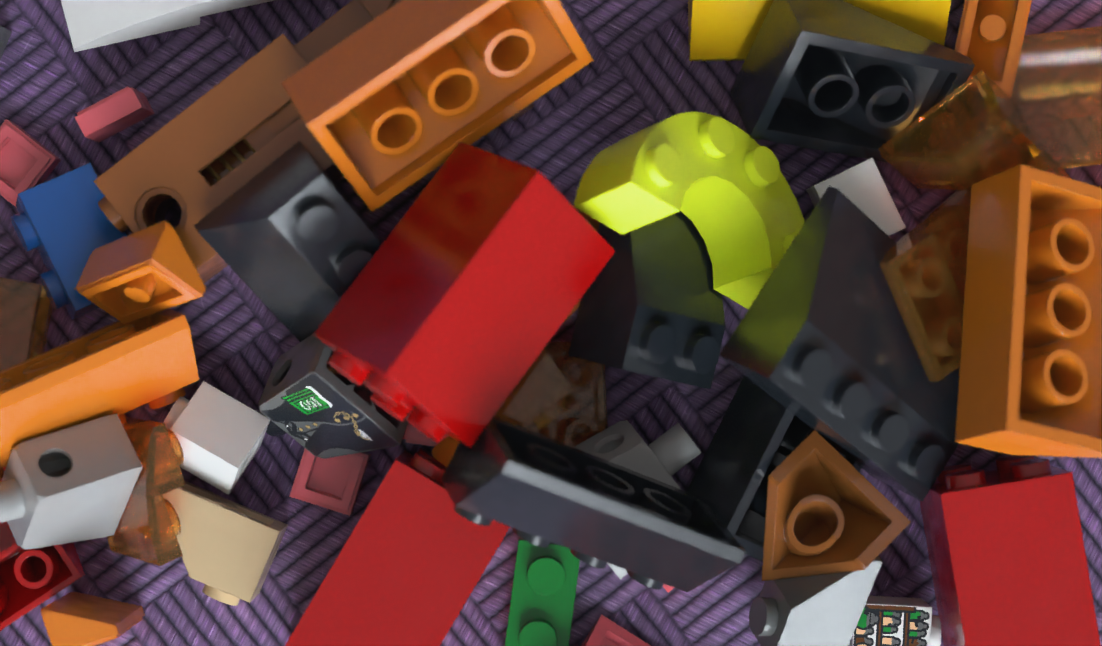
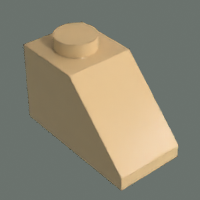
M171 476L160 481L156 495L190 578L204 583L202 592L219 602L237 606L241 599L250 603L260 593L288 525L177 477Z

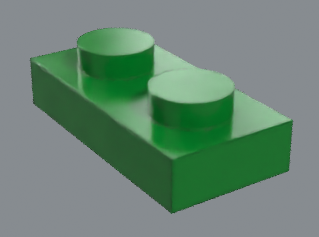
M519 537L505 646H569L580 560L570 552L569 548L550 542L547 548L538 547Z

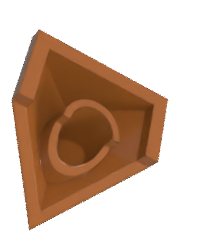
M814 430L768 476L761 581L865 570L911 521Z

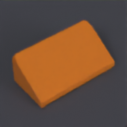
M964 0L954 51L971 58L975 67L960 93L1003 98L1012 97L1032 0Z
M162 221L96 248L91 253L75 289L79 291V294L123 324H127L202 297L206 287L176 231L170 223Z
M70 592L41 608V615L52 646H95L118 638L140 622L145 615L142 606L78 592Z

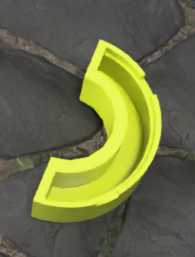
M686 112L671 116L604 148L586 168L578 186L574 202L575 208L621 235L681 211L693 222L705 241L712 263L713 289L746 309L750 308L805 223L799 204L780 171V165L775 154L768 147L760 146L753 138H750V135L722 117L703 112Z

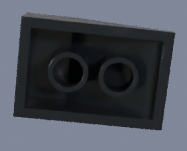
M773 0L730 93L750 138L866 159L873 158V160L918 168L974 69L975 64L971 58L843 0Z
M681 211L623 235L600 222L598 233L615 250V253L582 296L568 355L622 370L711 389L726 326L722 294L713 289L712 263L705 241L695 225Z

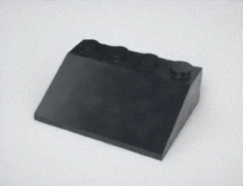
M829 186L719 355L810 428L816 430L825 440L869 475L920 501L924 500L957 448L958 443L955 442L964 305L841 191Z

